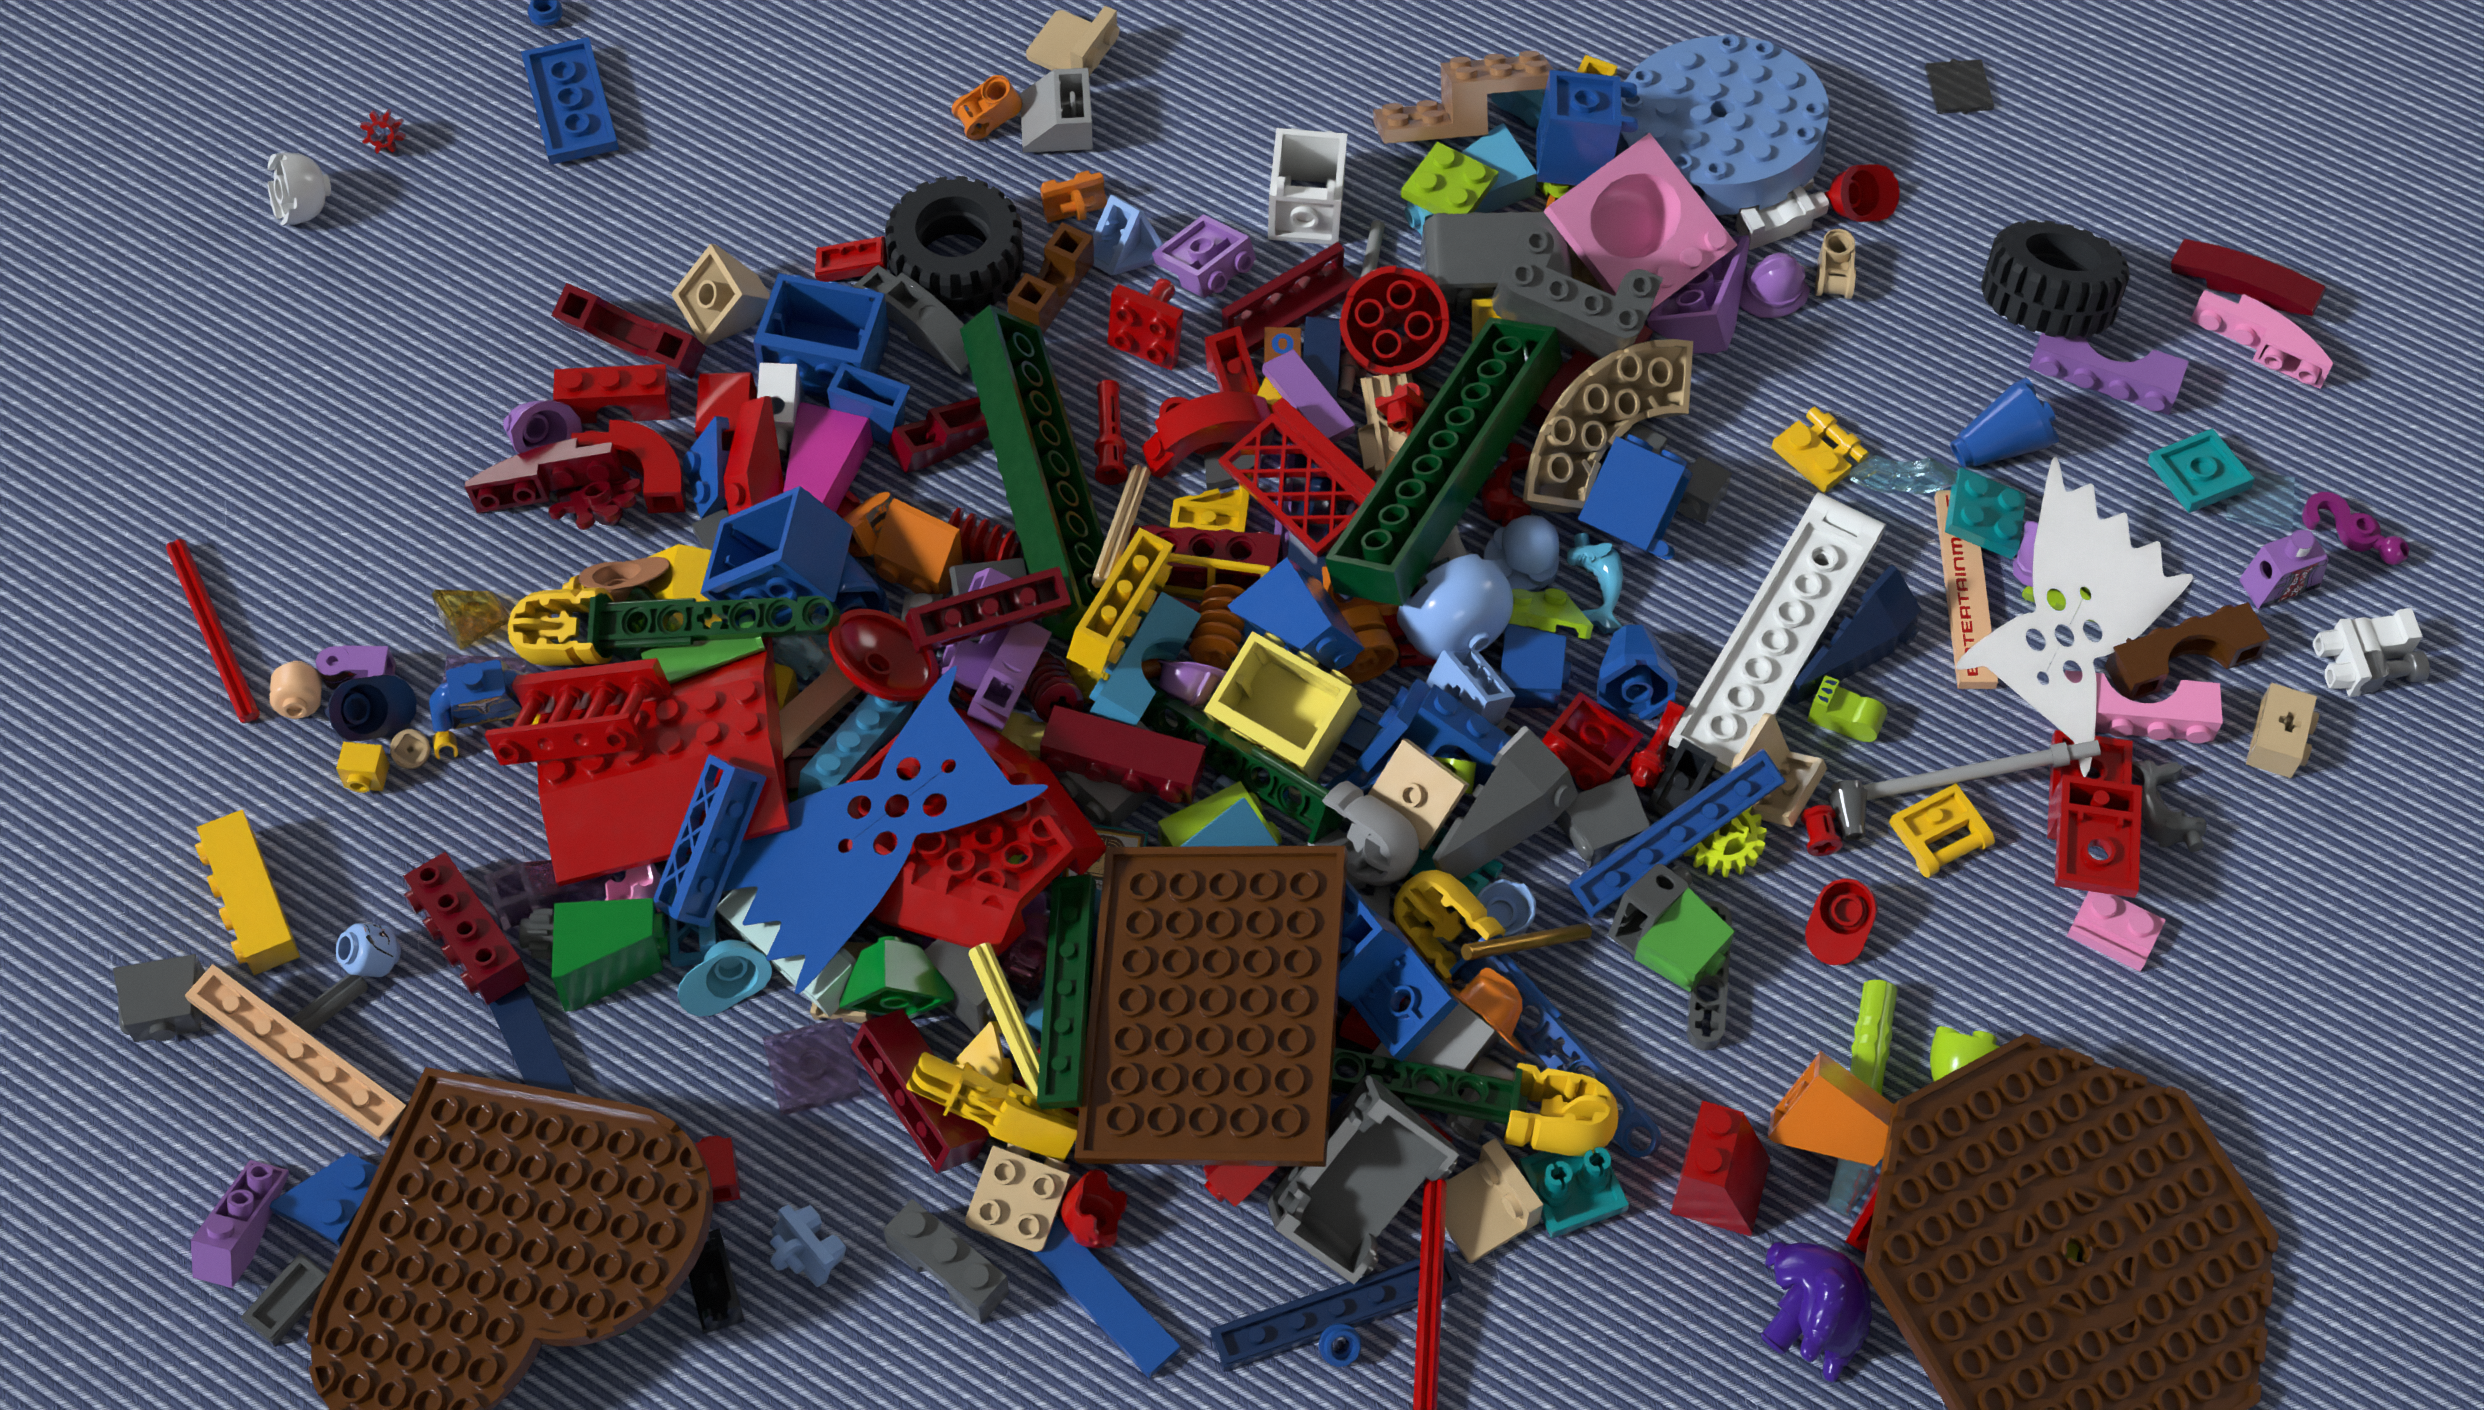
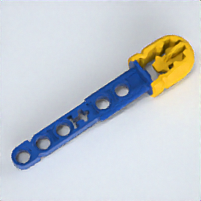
M1439 870L1422 871L1407 880L1395 897L1393 912L1396 925L1424 960L1429 964H1435L1434 971L1443 981L1450 984L1463 978L1468 984L1486 967L1493 969L1502 976H1507L1519 990L1522 997L1523 1010L1528 1005L1534 1006L1540 1012L1541 1017L1538 1026L1530 1029L1523 1024L1520 1015L1513 1035L1526 1049L1531 1047L1550 1069L1576 1073L1581 1066H1589L1594 1071L1596 1080L1608 1087L1613 1096L1620 1099L1623 1104V1113L1618 1118V1127L1613 1139L1630 1156L1640 1158L1655 1153L1660 1147L1662 1140L1661 1132L1657 1125L1642 1109L1635 1108L1634 1101L1630 1095L1559 1019L1562 1014L1507 954L1468 961L1462 957L1457 962L1456 956L1451 951H1447L1436 938L1444 937L1449 942H1453L1464 930L1460 924V915L1466 919V924L1471 929H1475L1482 936L1477 942L1503 938L1506 930L1494 917H1487V909L1463 883L1449 873ZM1446 907H1454L1457 911L1450 913ZM1429 920L1433 926L1427 927L1425 922ZM1552 1039H1564L1566 1043L1562 1049L1569 1058L1576 1057L1577 1054L1580 1056V1059L1571 1063L1567 1070L1563 1066L1570 1062L1562 1054L1553 1056L1550 1052L1554 1048L1551 1042ZM1639 1126L1647 1129L1651 1135V1143L1645 1150L1635 1148L1631 1142V1133Z

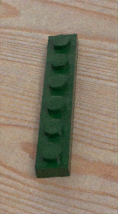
M1092 874L1055 877L1052 880L1037 1104L1042 1110L1082 1107L1096 881Z

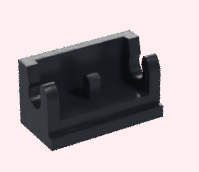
M720 1228L709 1231L708 1241L705 1242L695 1266L688 1275L704 1334L745 1322Z

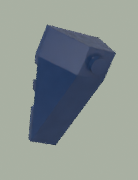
M1891 564L1861 597L1863 603L1856 611L1853 620L1846 616L1840 623L1839 629L1830 642L1832 647L1822 646L1794 681L1788 702L1796 705L1817 694L1825 675L1840 682L1893 654L1902 643L1907 646L1912 642L1920 630V627L1916 624L1921 608L1897 567Z

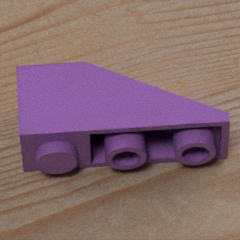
M1031 622L1011 627L971 702L967 716L1002 732L1052 632Z
M249 1160L191 1239L193 1278L230 1288L234 1287L255 1255L273 1213L269 1205L280 1196L289 1176V1170Z

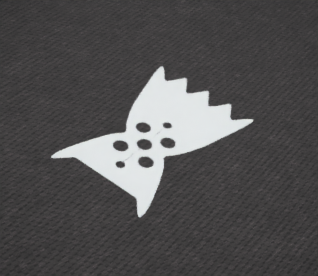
M2054 457L2047 475L2034 543L2033 594L2036 609L2033 613H2026L2015 617L1981 639L1959 659L1956 669L1964 670L1982 666L1987 667L2074 741V744L2094 741L2097 700L2094 659L2115 652L2113 647L2126 643L2127 638L2134 640L2140 636L2186 589L2192 581L2193 575L2180 574L2165 577L2162 568L2160 542L2156 541L2139 548H2132L2127 514L2124 512L2100 520L2097 515L2094 485L2090 483L2067 492L2064 488L2058 459ZM2081 587H2086L2090 590V600H2085L2081 597ZM2050 589H2057L2064 595L2066 599L2064 610L2057 611L2049 605L2047 592ZM2086 620H2093L2100 626L2102 639L2099 642H2092L2086 637L2083 631V625ZM2063 624L2071 629L2074 635V643L2071 646H2063L2057 641L2055 636L2057 625ZM2029 629H2037L2044 636L2046 645L2042 651H2035L2028 645L2026 633ZM2068 660L2076 662L2082 670V680L2078 683L2069 681L2063 672V665ZM2042 671L2048 675L2049 683L2047 685H2042L2038 681V672ZM2092 757L2078 759L2083 777H2086L2090 770Z

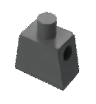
M1656 864L1623 894L1608 936L1635 956L1641 938L1688 887L1690 888L1692 876L1688 870L1682 866H1674L1670 870L1663 864ZM1642 913L1648 916L1646 920L1643 919Z

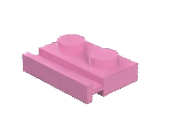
M2088 891L2067 937L2141 972L2166 920L2118 896Z

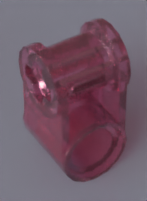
M1032 913L1023 918L1026 930L1004 951L999 963L1007 974L1008 980L1027 986V991L1031 993L1036 991L1047 963L1050 918L1040 913Z

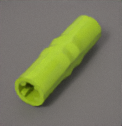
M1873 979L1863 984L1858 1021L1854 1028L1855 1040L1851 1047L1850 1073L1882 1095L1886 1063L1890 1056L1889 1044L1892 1039V1024L1898 989L1892 983Z

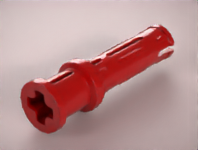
M1103 380L1096 386L1099 438L1094 443V452L1098 456L1095 478L1105 485H1115L1124 482L1128 477V469L1124 465L1127 443L1121 437L1120 385L1114 380Z

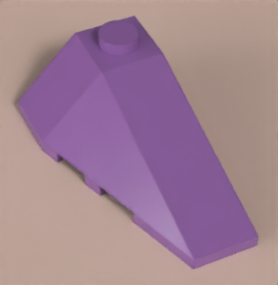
M1748 235L1732 237L1737 244L1732 251L1654 308L1647 321L1649 327L1668 339L1693 341V354L1705 352L1716 354L1726 351L1736 327L1750 244Z

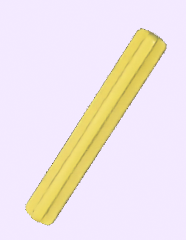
M982 943L969 951V957L1027 1089L1037 1096L1039 1053L991 944Z

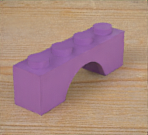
M2041 333L2028 369L2038 371L2045 376H2053L2074 383L2082 388H2089L2110 395L2118 400H2125L2143 406L2151 411H2158L2169 415L2189 361L2153 349L2142 359L2132 362H2119L2098 354L2089 345L2086 338L2081 336L2069 339L2064 338V336L2056 335V337H2051Z

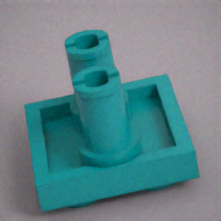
M1596 1147L1593 1153L1591 1150L1587 1151L1585 1156H1567L1541 1151L1519 1159L1518 1167L1522 1175L1543 1203L1541 1217L1551 1239L1628 1211L1629 1203L1612 1169L1611 1156L1602 1147Z

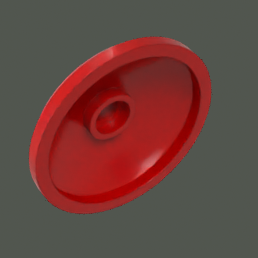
M854 609L840 615L838 626L833 627L829 632L830 651L841 672L854 685L872 696L893 702L916 701L925 697L937 682L939 669L933 650L916 654L907 623L895 616L873 609Z

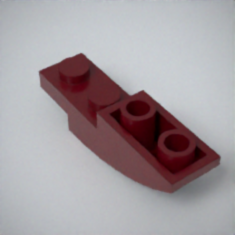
M574 438L540 446L503 460L465 481L464 487L476 512L482 513L548 502L550 491L589 485L596 481L619 480L623 477V467L612 442L581 447L578 439Z

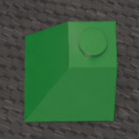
M886 936L879 938L877 943L861 951L840 997L839 1008L880 1016L903 1009L909 1019H912L954 1000V991L920 946L903 943V939L900 937Z

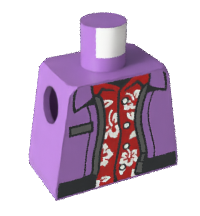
M2296 530L2290 536L2264 545L2244 571L2239 581L2259 610L2319 588L2324 577L2328 557L2311 531Z

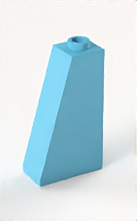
M1504 123L1488 132V135H1484L1461 152L1499 171L1497 182L1474 212L1490 213L1535 194L1537 172ZM1408 201L1407 207L1404 210L1406 220L1412 228L1416 227L1422 237L1424 222L1434 214Z

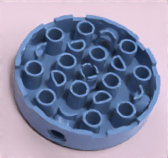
M1733 34L1685 40L1652 54L1641 62L1625 80V82L1636 84L1637 95L1633 98L1621 97L1622 116L1636 118L1638 120V130L1632 133L1620 132L1617 152L1621 154L1648 133H1651L1714 215L1739 214V209L1757 205L1761 210L1787 199L1789 192L1798 186L1804 187L1814 177L1822 164L1827 146L1829 102L1826 90L1816 73L1804 61L1769 41L1740 37Z

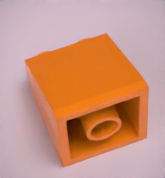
M1820 1051L1771 1112L1768 1138L1774 1143L1876 1166L1884 1156L1892 1105L1894 1104Z

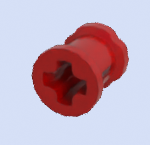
M1817 805L1805 809L1800 815L1801 822L1806 826L1809 842L1806 845L1807 851L1813 856L1830 855L1839 851L1843 846L1841 837L1836 835L1833 822L1836 813L1832 806Z

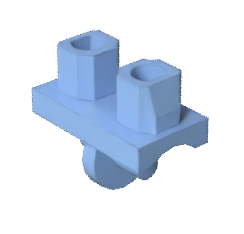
M789 1204L782 1207L777 1213L780 1217L779 1221L771 1232L774 1238L770 1241V1244L776 1252L773 1254L770 1263L777 1271L783 1270L788 1266L795 1274L803 1271L812 1283L819 1287L827 1282L831 1269L843 1260L846 1246L834 1235L822 1241L818 1240L814 1233L820 1230L822 1221L820 1215L811 1205L796 1211Z

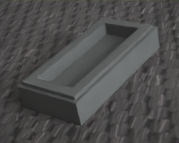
M299 1253L240 1318L246 1325L275 1347L317 1301L328 1273L302 1253Z

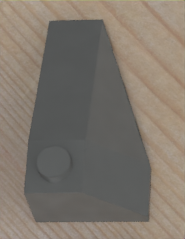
M1523 726L1496 754L1491 762L1496 767L1485 786L1480 784L1476 786L1471 794L1476 799L1465 817L1456 818L1433 855L1432 859L1437 870L1449 873L1457 880H1461L1554 822L1578 797L1569 769L1527 727Z

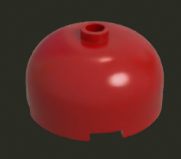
M1397 265L1380 267L1358 279L1347 292V298L1341 311V318H1339L1341 336L1351 356L1367 371L1375 375L1401 376L1402 373H1406V375L1412 373V376L1434 364L1444 351L1451 330L1449 307L1439 286L1423 272L1397 267ZM1429 292H1431V300L1428 303ZM1398 327H1404L1406 334L1400 338L1395 330ZM1373 352H1375L1378 358L1374 363L1370 360Z

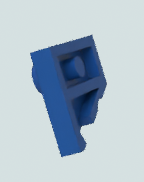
M714 416L682 459L683 469L687 475L700 519L723 509L727 503L723 478L730 451L722 450V433L729 429L727 417Z
M1417 678L1408 689L1404 686L1399 688L1389 702L1390 707L1378 722L1380 727L1355 762L1356 765L1368 773L1405 732L1430 689L1427 684Z
M348 1152L273 1200L269 1207L273 1213L341 1246L378 1167Z

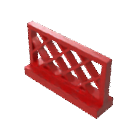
M1281 397L1271 406L1273 413L1218 459V463L1319 558L1336 543L1359 509L1357 508L1350 515H1336L1337 500H1353L1357 505L1361 506L1376 482L1288 401ZM1273 428L1283 435L1282 445L1262 446V437ZM1281 454L1280 469H1260L1261 455ZM1287 454L1305 455L1307 457V468L1286 469ZM1241 455H1255L1254 469H1237L1232 463ZM1306 477L1305 492H1285L1286 478ZM1312 477H1328L1332 480V491L1311 492ZM1259 478H1280L1279 492H1262L1259 489ZM1331 500L1330 515H1309L1310 501ZM1284 501H1304V515L1287 516L1283 512ZM1297 524H1303V530ZM1309 524H1330L1329 533L1316 543L1308 535Z

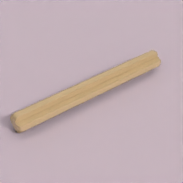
M1136 464L1131 468L1093 574L1092 584L1095 588H1102L1124 553L1132 525L1136 519L1149 482L1151 472L1148 467H1141L1139 464Z

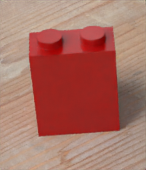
M1702 1100L1689 1138L1670 1211L1671 1214L1752 1236L1771 1159L1744 1112Z

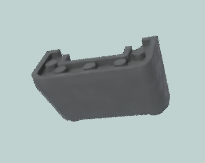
M1367 1075L1354 1086L1330 1116L1326 1167L1290 1166L1273 1188L1268 1199V1208L1274 1228L1355 1285L1362 1275H1368L1375 1268L1379 1260L1376 1238L1426 1177L1431 1181H1435L1440 1177L1445 1179L1452 1173L1457 1164L1459 1153L1452 1143L1390 1090L1370 1075Z

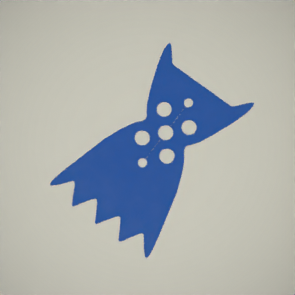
M953 666L946 671L921 701L889 749L881 766L880 773L876 778L833 786L789 803L790 829L744 840L740 845L723 891L746 887L758 888L743 921L744 926L772 921L781 922L780 929L766 957L767 961L805 955L804 964L797 980L795 994L805 990L821 973L878 905L900 872L911 851L914 839L919 834L946 831L1001 813L1039 796L1048 788L1044 784H1010L949 703V695L956 676L957 666ZM905 758H916L920 763L919 774L911 780H901L897 775L899 763ZM947 759H952L956 763L955 769L950 773H944L941 769L943 762ZM935 793L944 795L947 800L945 811L935 817L926 815L923 810L925 799ZM897 794L906 796L909 801V807L905 814L896 818L887 815L885 805L889 798ZM857 796H867L871 801L869 813L863 818H852L848 813L850 801ZM882 832H893L897 837L896 848L887 855L876 853L873 848L875 838ZM843 839H850L853 843L851 850L847 853H841L838 849V845Z

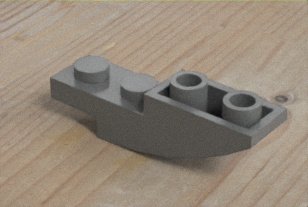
M877 265L853 285L854 288H869L885 293L887 317L907 330L909 341L960 375L970 367L968 357L964 352V343L960 333V328L964 324L946 306L914 280L903 273L895 277Z

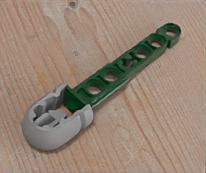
M1148 682L1156 693L1140 721L1146 727L1152 726L1156 733L1197 744L1200 743L1196 739V729H1202L1208 737V746L1205 747V763L1235 782L1241 781L1246 790L1252 791L1259 798L1310 828L1312 831L1308 839V846L1345 845L1348 850L1347 873L1362 882L1374 886H1385L1400 881L1412 869L1418 858L1419 841L1415 828L1401 813L1370 794L1364 796L1363 790L1349 781L1339 783L1331 791L1182 701L1176 698H1166L1167 692ZM1166 709L1171 710L1176 715L1178 721L1176 728L1171 727L1166 721ZM1259 766L1264 767L1269 772L1271 778L1269 785L1264 784L1259 779L1257 773ZM1290 785L1295 786L1301 792V804L1295 803L1289 795ZM1343 817H1347L1352 821L1348 834L1338 830Z

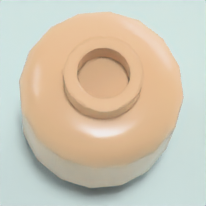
M291 661L275 669L271 675L270 705L274 711L291 719L308 717L318 710L321 705L322 677L318 670L302 661Z

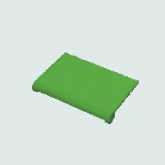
M751 614L739 619V625L743 629L749 628L754 623ZM761 636L746 639L694 641L693 645L661 646L643 652L641 656L643 660L657 658L671 685L763 652L765 647Z

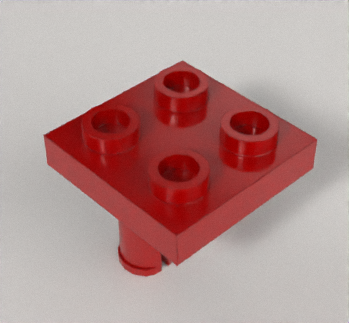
M1158 279L1149 293L1145 295L1117 284L1111 293L1107 345L1172 371L1179 359L1184 310L1168 304L1175 294L1174 285L1167 279Z

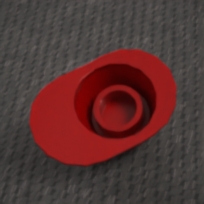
M1879 164L1850 166L1846 171L1838 173L1832 179L1829 191L1824 192L1827 199H1830L1833 210L1839 216L1856 222L1881 221L1892 215L1899 203L1900 190L1897 178L1888 167Z

